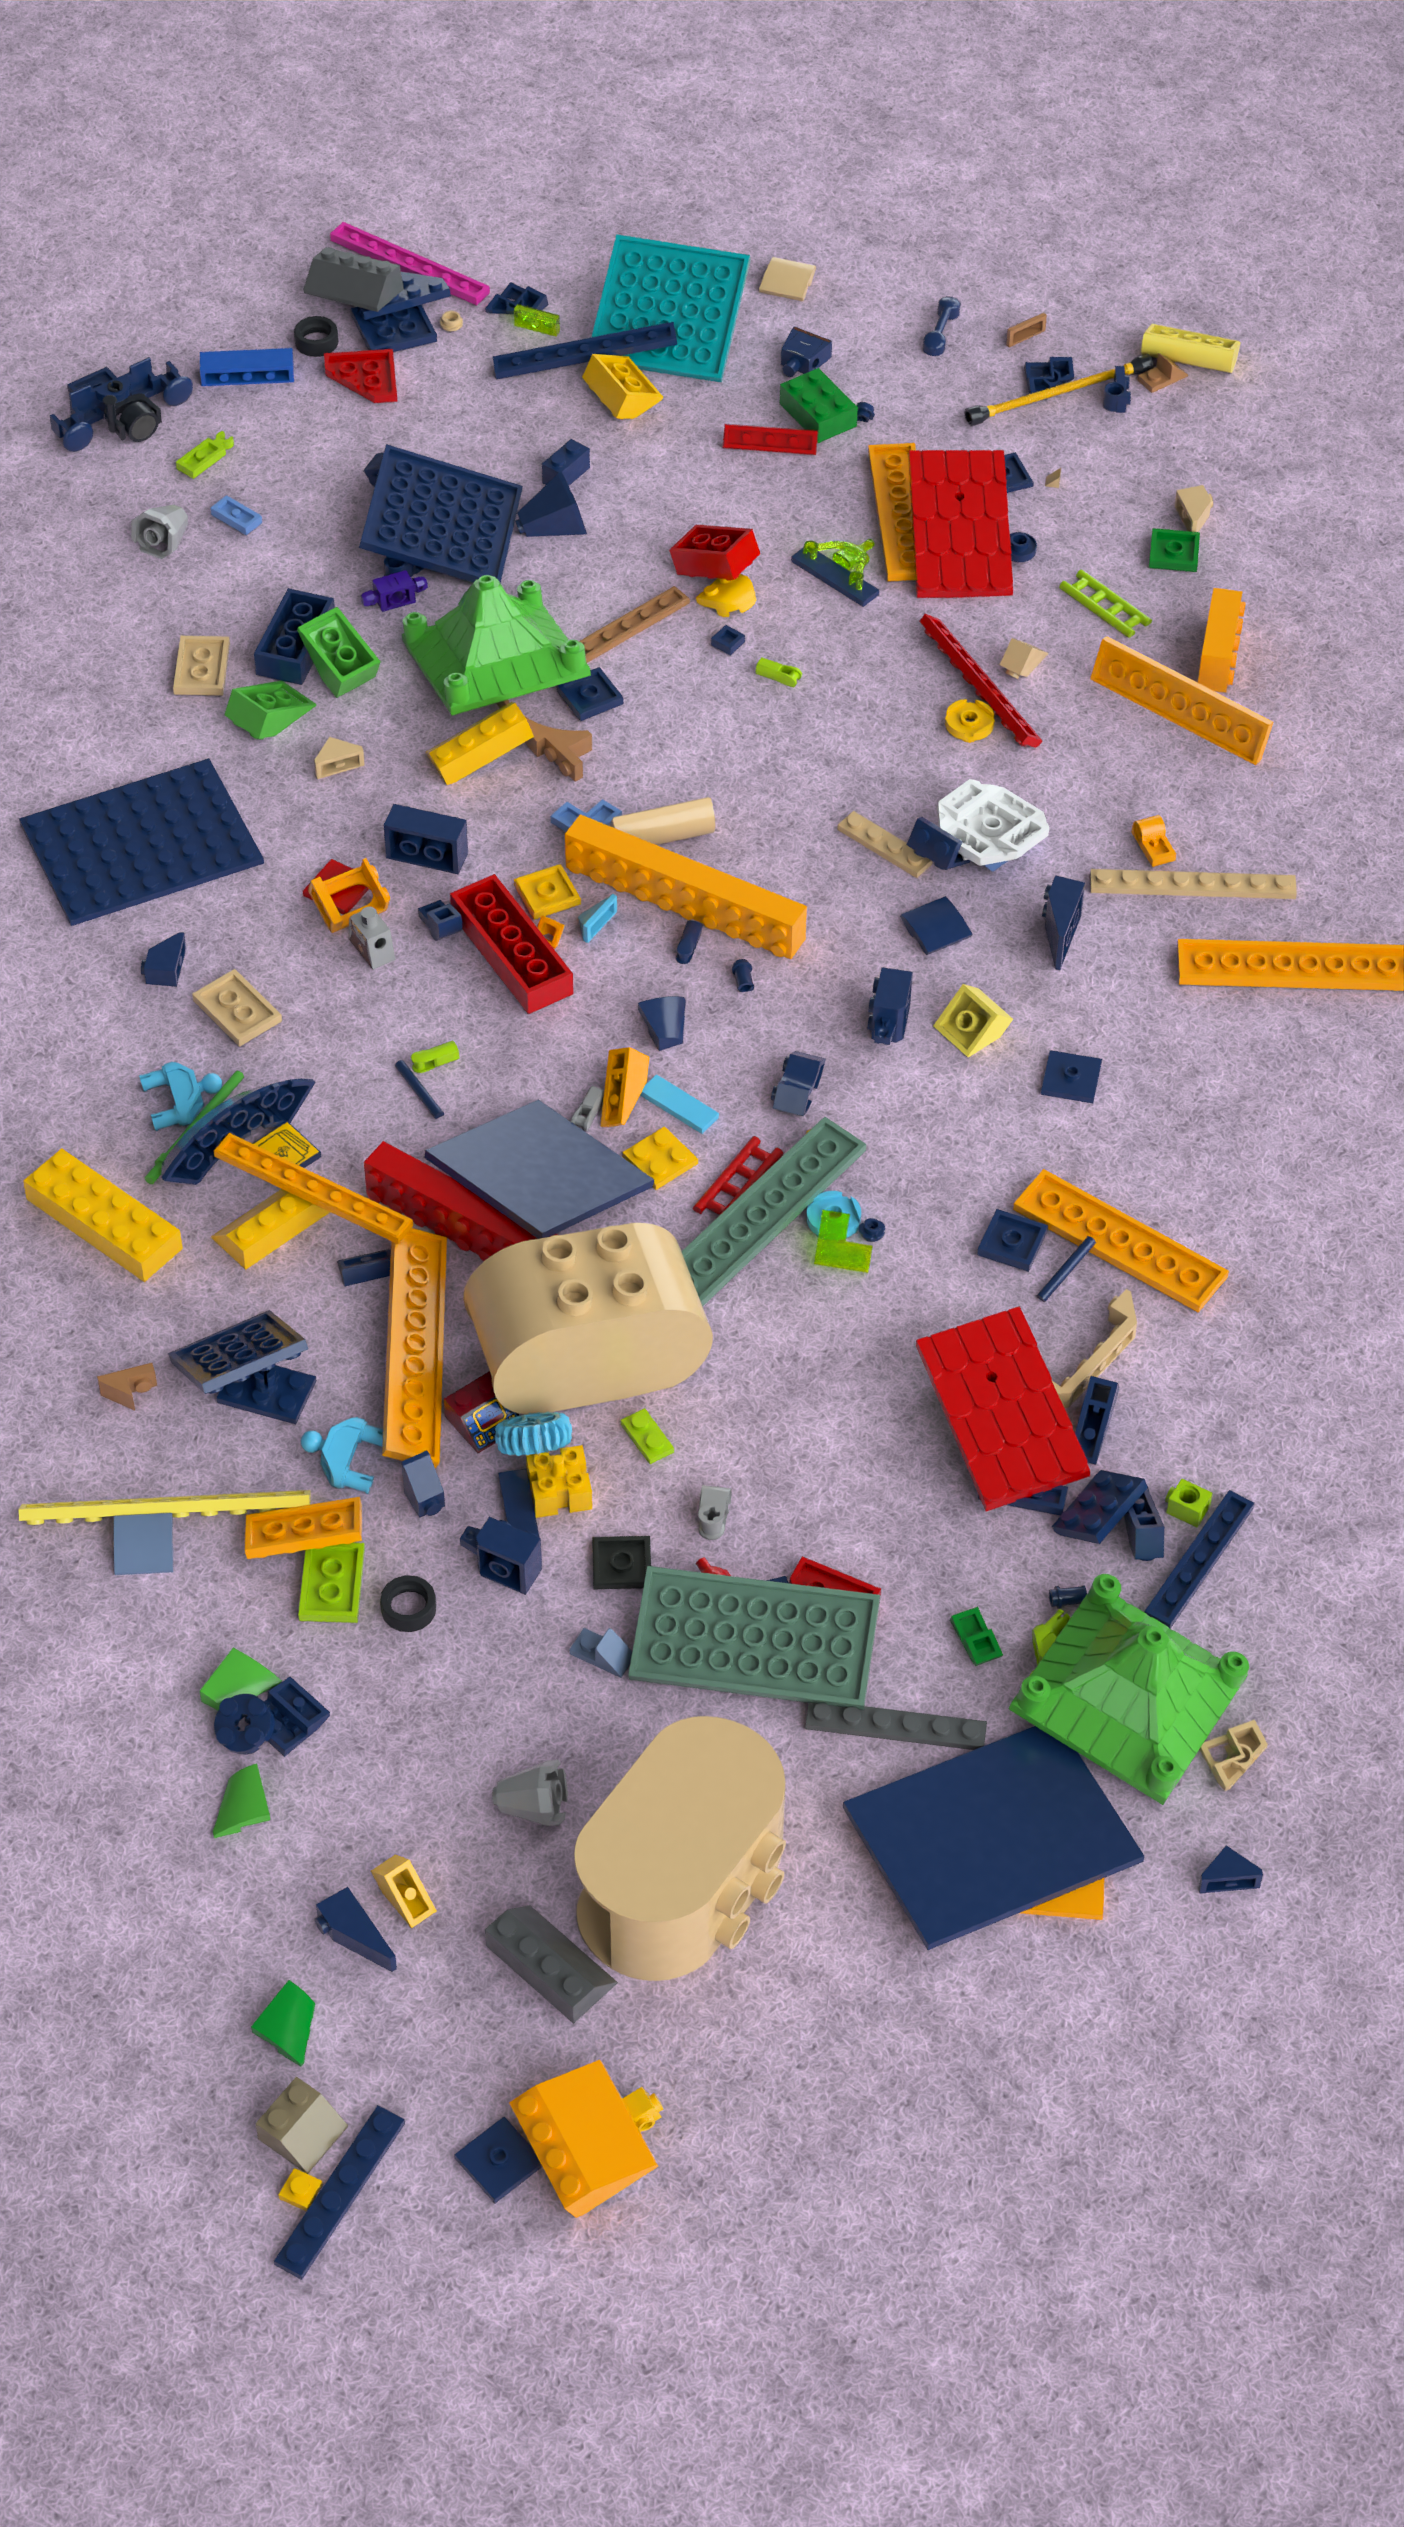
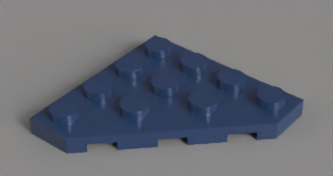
M401 272L404 290L382 309L376 312L360 307L357 308L364 320L451 297L450 288L443 278Z

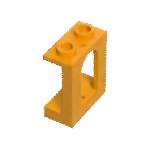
M366 858L362 860L360 867L326 881H322L318 877L310 882L308 892L331 933L348 927L349 918L361 912L365 907L375 908L378 914L387 911L390 895L385 887H381L374 865L370 866ZM358 884L365 885L371 890L373 898L368 905L342 916L330 896Z

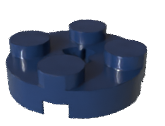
M246 1693L224 1699L220 1703L214 1721L217 1741L231 1752L242 1755L258 1751L260 1749L258 1748L265 1741H269L275 1726L274 1714L268 1705L256 1695ZM247 1717L248 1721L251 1720L250 1725L245 1726L244 1731H239L241 1728L238 1724L243 1718Z

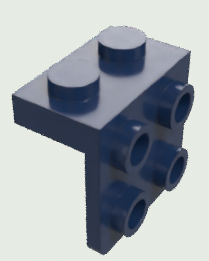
M924 817L917 818L906 844L914 849L916 855L930 859L937 868L942 870H948L971 862V860H963L962 855L958 853L963 841Z

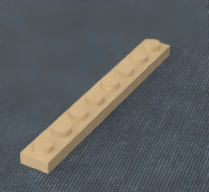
M1112 869L1090 870L1091 893L1296 899L1297 896L1295 875Z

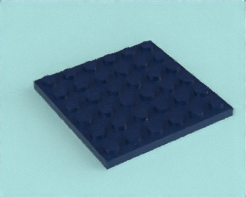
M386 444L359 548L472 583L484 575L495 577L501 583L523 486Z

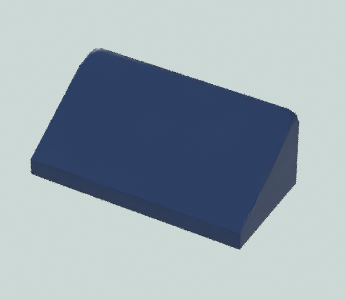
M391 1249L338 1260L337 1264L344 1286L390 1276Z

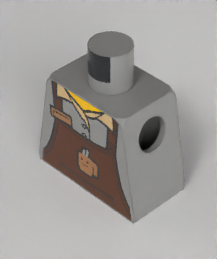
M365 907L361 912L349 918L348 939L372 970L395 960L391 931L378 915L375 908Z

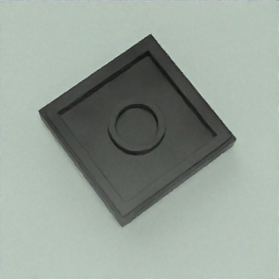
M650 1536L592 1537L593 1590L644 1588L647 1566H651Z

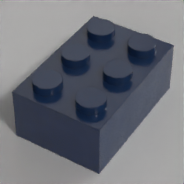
M393 804L384 823L386 859L459 875L468 855L467 820Z

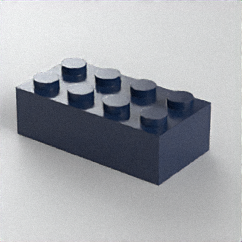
M288 588L254 652L256 675L303 685L313 665V661L297 628L335 608L334 598Z

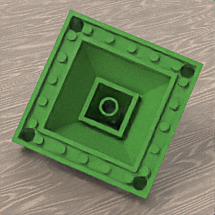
M484 575L475 580L459 601L458 606L438 619L435 625L428 626L426 616L419 612H411L403 618L404 633L401 634L402 641L451 716L591 676L590 667L586 662L584 644L574 639L569 640L558 624H556L543 605L539 583L533 580L523 581L517 587L518 597L506 593L498 579L490 575Z
M1101 1574L1094 1579L1088 1594L1031 1676L1023 1680L1018 1694L1009 1706V1710L1164 1805L1248 1675L1249 1662L1241 1653L1233 1651L1225 1653L1221 1659L1213 1656L1209 1651L1192 1643L1176 1631L1169 1629L1168 1626L1148 1616L1132 1604H1128L1119 1597L1122 1590L1119 1580L1110 1574Z

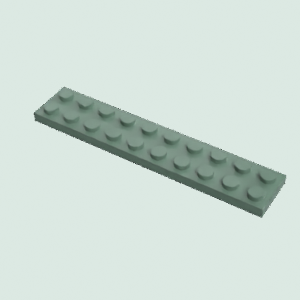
M824 1117L681 1251L702 1307L814 1201L816 1196L826 1190L866 1151V1143L827 1117Z

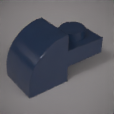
M438 900L418 908L420 919L429 927L431 936L435 941L462 931V917L450 903L445 905L442 900Z

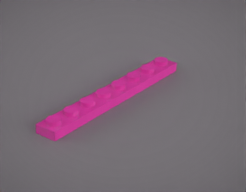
M342 222L330 233V240L372 259L400 265L401 272L443 278L450 288V294L474 305H478L490 294V286L348 223Z

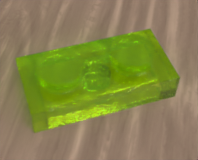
M517 304L514 309V326L557 337L560 332V315Z

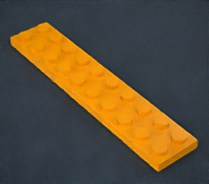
M1178 939L1177 942L1179 985L1404 991V945Z
M411 1228L399 1244L391 1241L382 1456L404 1461L427 1450L436 1469L440 1463L447 1237Z

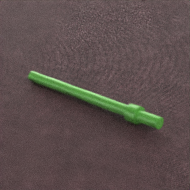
M234 1072L168 1151L161 1153L155 1160V1166L145 1176L147 1183L152 1185L161 1176L162 1163L176 1143L197 1121L225 1101L243 1080L244 1075L242 1072Z

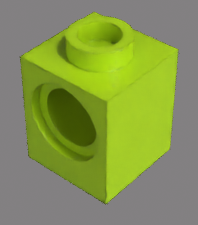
M1181 1479L1176 1488L1172 1486L1166 1495L1165 1502L1168 1503L1166 1513L1198 1528L1210 1508L1213 1493Z

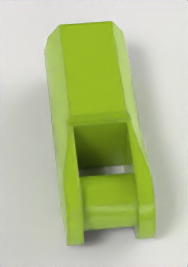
M762 657L756 666L757 675L793 688L797 685V679L802 677V672L797 667L782 665Z
M453 1040L430 1049L414 1052L411 1055V1061L414 1063L412 1069L416 1073H424L435 1067L460 1059L458 1047Z

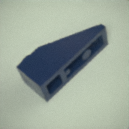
M1090 1376L1075 1435L1087 1458V1463L1096 1465L1120 1387L1117 1382Z
M1147 1488L1124 1515L1131 1551L1135 1560L1140 1559L1142 1561L1164 1558L1165 1526Z
M349 1887L316 1904L317 1917L315 1918V1923L323 1935L328 1933L334 1942L390 1972L397 1969L395 1954Z

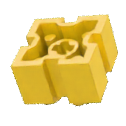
M583 1445L560 1448V1454L550 1456L549 1451L548 1453L526 1455V1468L530 1489L532 1490L536 1518L558 1515V1508L569 1507L570 1513L592 1510V1489L589 1474L586 1470Z

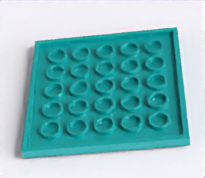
M616 234L592 337L674 322L678 345L622 356H629L640 370L722 383L751 260L750 255Z

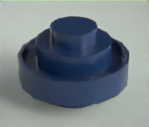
M1023 532L1010 534L1011 561L1026 562L1035 557L1037 542L1034 537Z

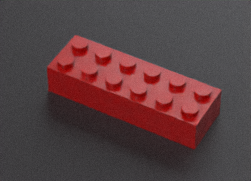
M495 874L450 893V904L462 917L463 931L527 1014H531L574 994L572 971Z

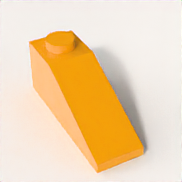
M631 1047L609 1050L601 1127L625 1125L647 1082L649 1056Z

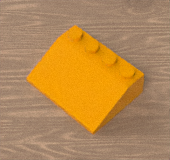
M601 2060L539 2083L509 2102L564 2209L576 2218L586 2214L658 2167L655 2158Z

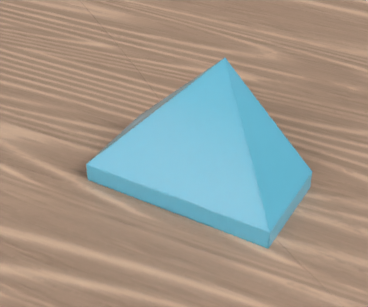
M616 895L608 896L579 915L578 920L584 942L588 943L617 912Z

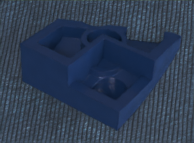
M510 282L501 295L496 293L485 308V311L491 314L538 315L549 304L545 294L529 286L524 289Z
M1049 357L1048 362H1025L1024 371L1029 394L1065 384L1074 379L1072 357Z
M668 996L638 1002V1011L648 1026V1033L658 1051L683 1043L686 1006L684 997Z

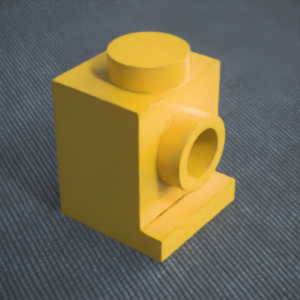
M643 2087L622 2098L640 2132L653 2127L655 2121L662 2117L659 2112L664 2110L658 2097L655 2093L649 2095Z

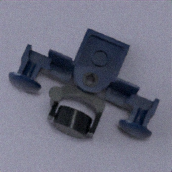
M150 357L130 365L129 372L120 377H116L108 367H104L67 384L71 415L65 420H59L54 413L51 414V429L59 438L63 437L65 449L70 452H77L89 445L94 432L91 424L104 419L105 414L108 430L111 433L116 432L122 441L126 439V435L134 442L145 441L155 433L158 424L162 423L161 408L148 398L163 392L164 402L170 406H177L188 400L193 391V383L189 377L181 376L178 373V369L170 361L166 362L167 373L155 376L152 373ZM120 413H122L121 416H120V418H119V420H118V419L116 418V416L119 415Z

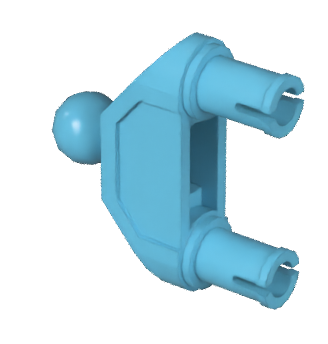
M176 1062L166 1063L160 1070L139 1075L144 1092L166 1084L172 1090L176 1104L173 1105L174 1108L151 1114L156 1131L175 1124L180 1126L191 1124L204 1106L201 1092L205 1091L209 1094H215L222 1088V1080L219 1075L208 1073L203 1077L202 1081L197 1082L194 1070Z
M354 1417L331 1427L326 1440L316 1431L310 1430L305 1432L301 1437V1446L310 1453L322 1451L320 1465L332 1487L341 1489L346 1486L369 1494L374 1476L352 1471L349 1466L358 1443L365 1441L382 1447L383 1429L368 1425L365 1419Z

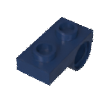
M1115 366L1113 382L1105 385L1103 407L1107 411L1125 413L1126 405L1131 403V391H1127L1129 390V375H1125L1124 366Z

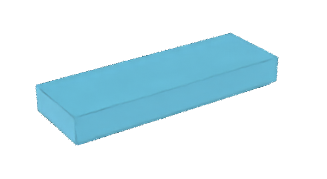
M657 1074L644 1086L640 1094L646 1100L701 1134L719 1118L718 1112Z

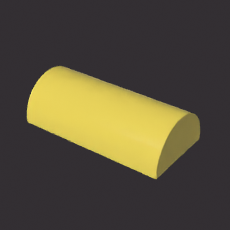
M1151 324L1143 334L1141 355L1149 354L1151 357L1158 358V353H1161L1173 362L1232 373L1241 342Z

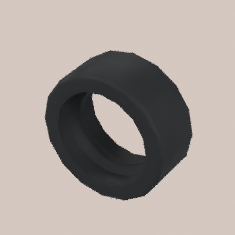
M311 316L300 320L294 329L296 349L300 353L311 357L324 356V353H332L338 345L336 324L331 319L322 316ZM315 332L328 335L319 340L305 338L306 335Z
M404 1575L394 1578L386 1584L381 1592L380 1606L383 1619L391 1628L400 1632H414L423 1629L431 1623L436 1614V1595L433 1587L425 1579L418 1576ZM415 1592L424 1597L426 1605L418 1613L402 1615L392 1609L391 1603L393 1598L401 1593Z

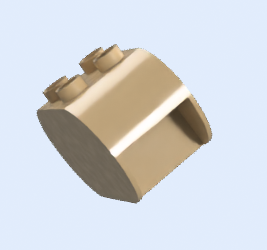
M629 1223L516 1243L500 1250L479 1265L468 1279L464 1289V1305L467 1314L474 1323L492 1376L495 1396L502 1406L520 1414L555 1412L626 1399L674 1387L690 1377L703 1364L712 1347V1330L679 1244L668 1230L654 1224Z
M711 1716L690 1717L670 1724L652 1740L581 1830L574 1852L576 1871L584 1887L577 1903V1924L587 1947L609 1968L625 1976L647 1981L669 1980L687 1975L704 1965L720 1944L729 1949L735 1948L748 1929L750 1917L744 1913L756 1898L767 1904L777 1893L784 1879V1871L779 1869L778 1866L786 1845V1841L783 1839L785 1775L777 1753L760 1734L738 1722Z

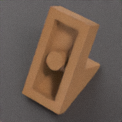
M1158 353L1157 366L1138 375V381L1153 393L1188 377V374L1175 362Z
M153 1363L97 1376L101 1396L134 1411L135 1406L132 1392L143 1393L157 1386Z

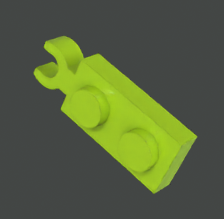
M221 431L216 434V439H205L176 461V469L192 479L196 478L226 455V450L234 446V438L231 436L225 440V432Z

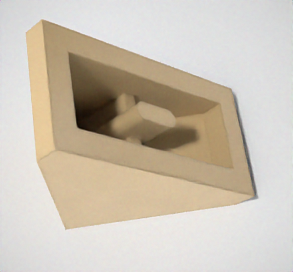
M329 737L314 760L317 779L365 766L362 746Z

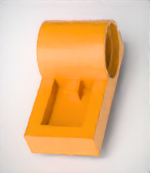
M1160 815L1133 822L1131 833L1152 867L1176 860V852L1165 836V824Z

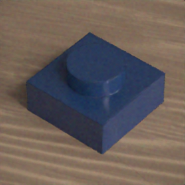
M727 625L711 638V646L730 656L745 643V635Z

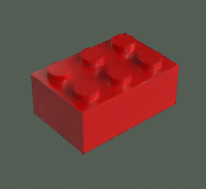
M697 524L669 549L677 575L707 577L708 579L719 578L729 581L738 578L739 574L760 555L753 529Z

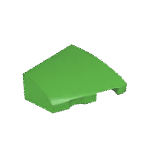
M233 1647L201 1688V1702L219 1710L220 1703L226 1698H232L235 1695L245 1693L258 1697L259 1694L280 1684L282 1680L266 1667Z
M257 1763L239 1770L229 1778L213 1829L214 1838L241 1832V1827L270 1821V1813Z

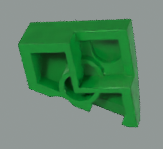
M288 1980L251 2026L252 2033L276 2047L279 2054L302 2067L305 2062V2052L310 2036L315 2002L299 1986Z

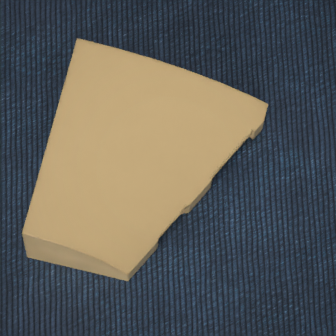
M1252 1720L1228 1729L1226 1735L1204 1742L1200 1751L1218 1784L1224 1791H1227L1266 1750L1268 1744L1256 1721ZM1228 1743V1745L1224 1746L1227 1758L1221 1762L1214 1761L1208 1749Z

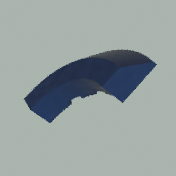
M303 1078L285 1080L247 1090L221 1103L197 1121L176 1143L162 1163L161 1178L168 1182L197 1185L219 1160L214 1157V1150L228 1133L245 1139L251 1135V1130L260 1126L266 1129L280 1126L286 1121L291 1123L316 1082L313 1079Z

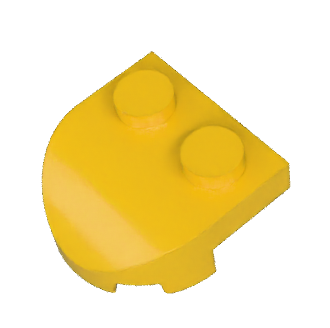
M739 574L738 578L730 581L717 578L712 584L704 588L696 597V600L703 607L716 609L719 616L729 617V612L739 609L743 613L755 604L756 597L750 578Z

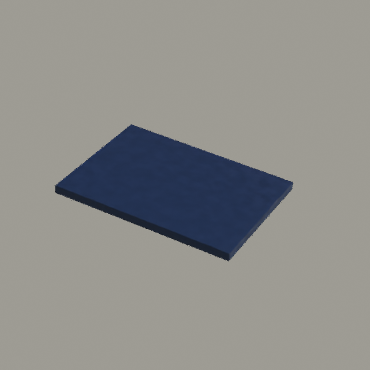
M1036 1726L843 1802L845 1813L927 1950L1144 1862L1145 1857L1079 1753Z

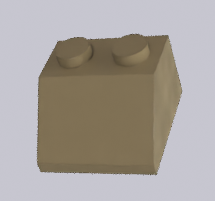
M297 2076L255 2123L258 2140L306 2174L313 2169L348 2128L346 2122L324 2096Z

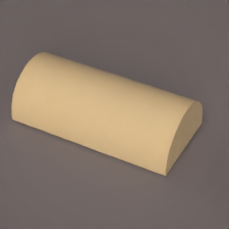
M707 797L613 817L609 826L655 845L714 833L715 815L711 798Z

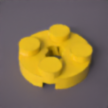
M967 699L958 700L952 703L946 711L945 726L947 731L964 742L971 743L975 740H981L990 735L994 729V711L983 701L975 700V703H967ZM969 718V720H971V718H972V719H974V721L969 722V721H966L965 719Z

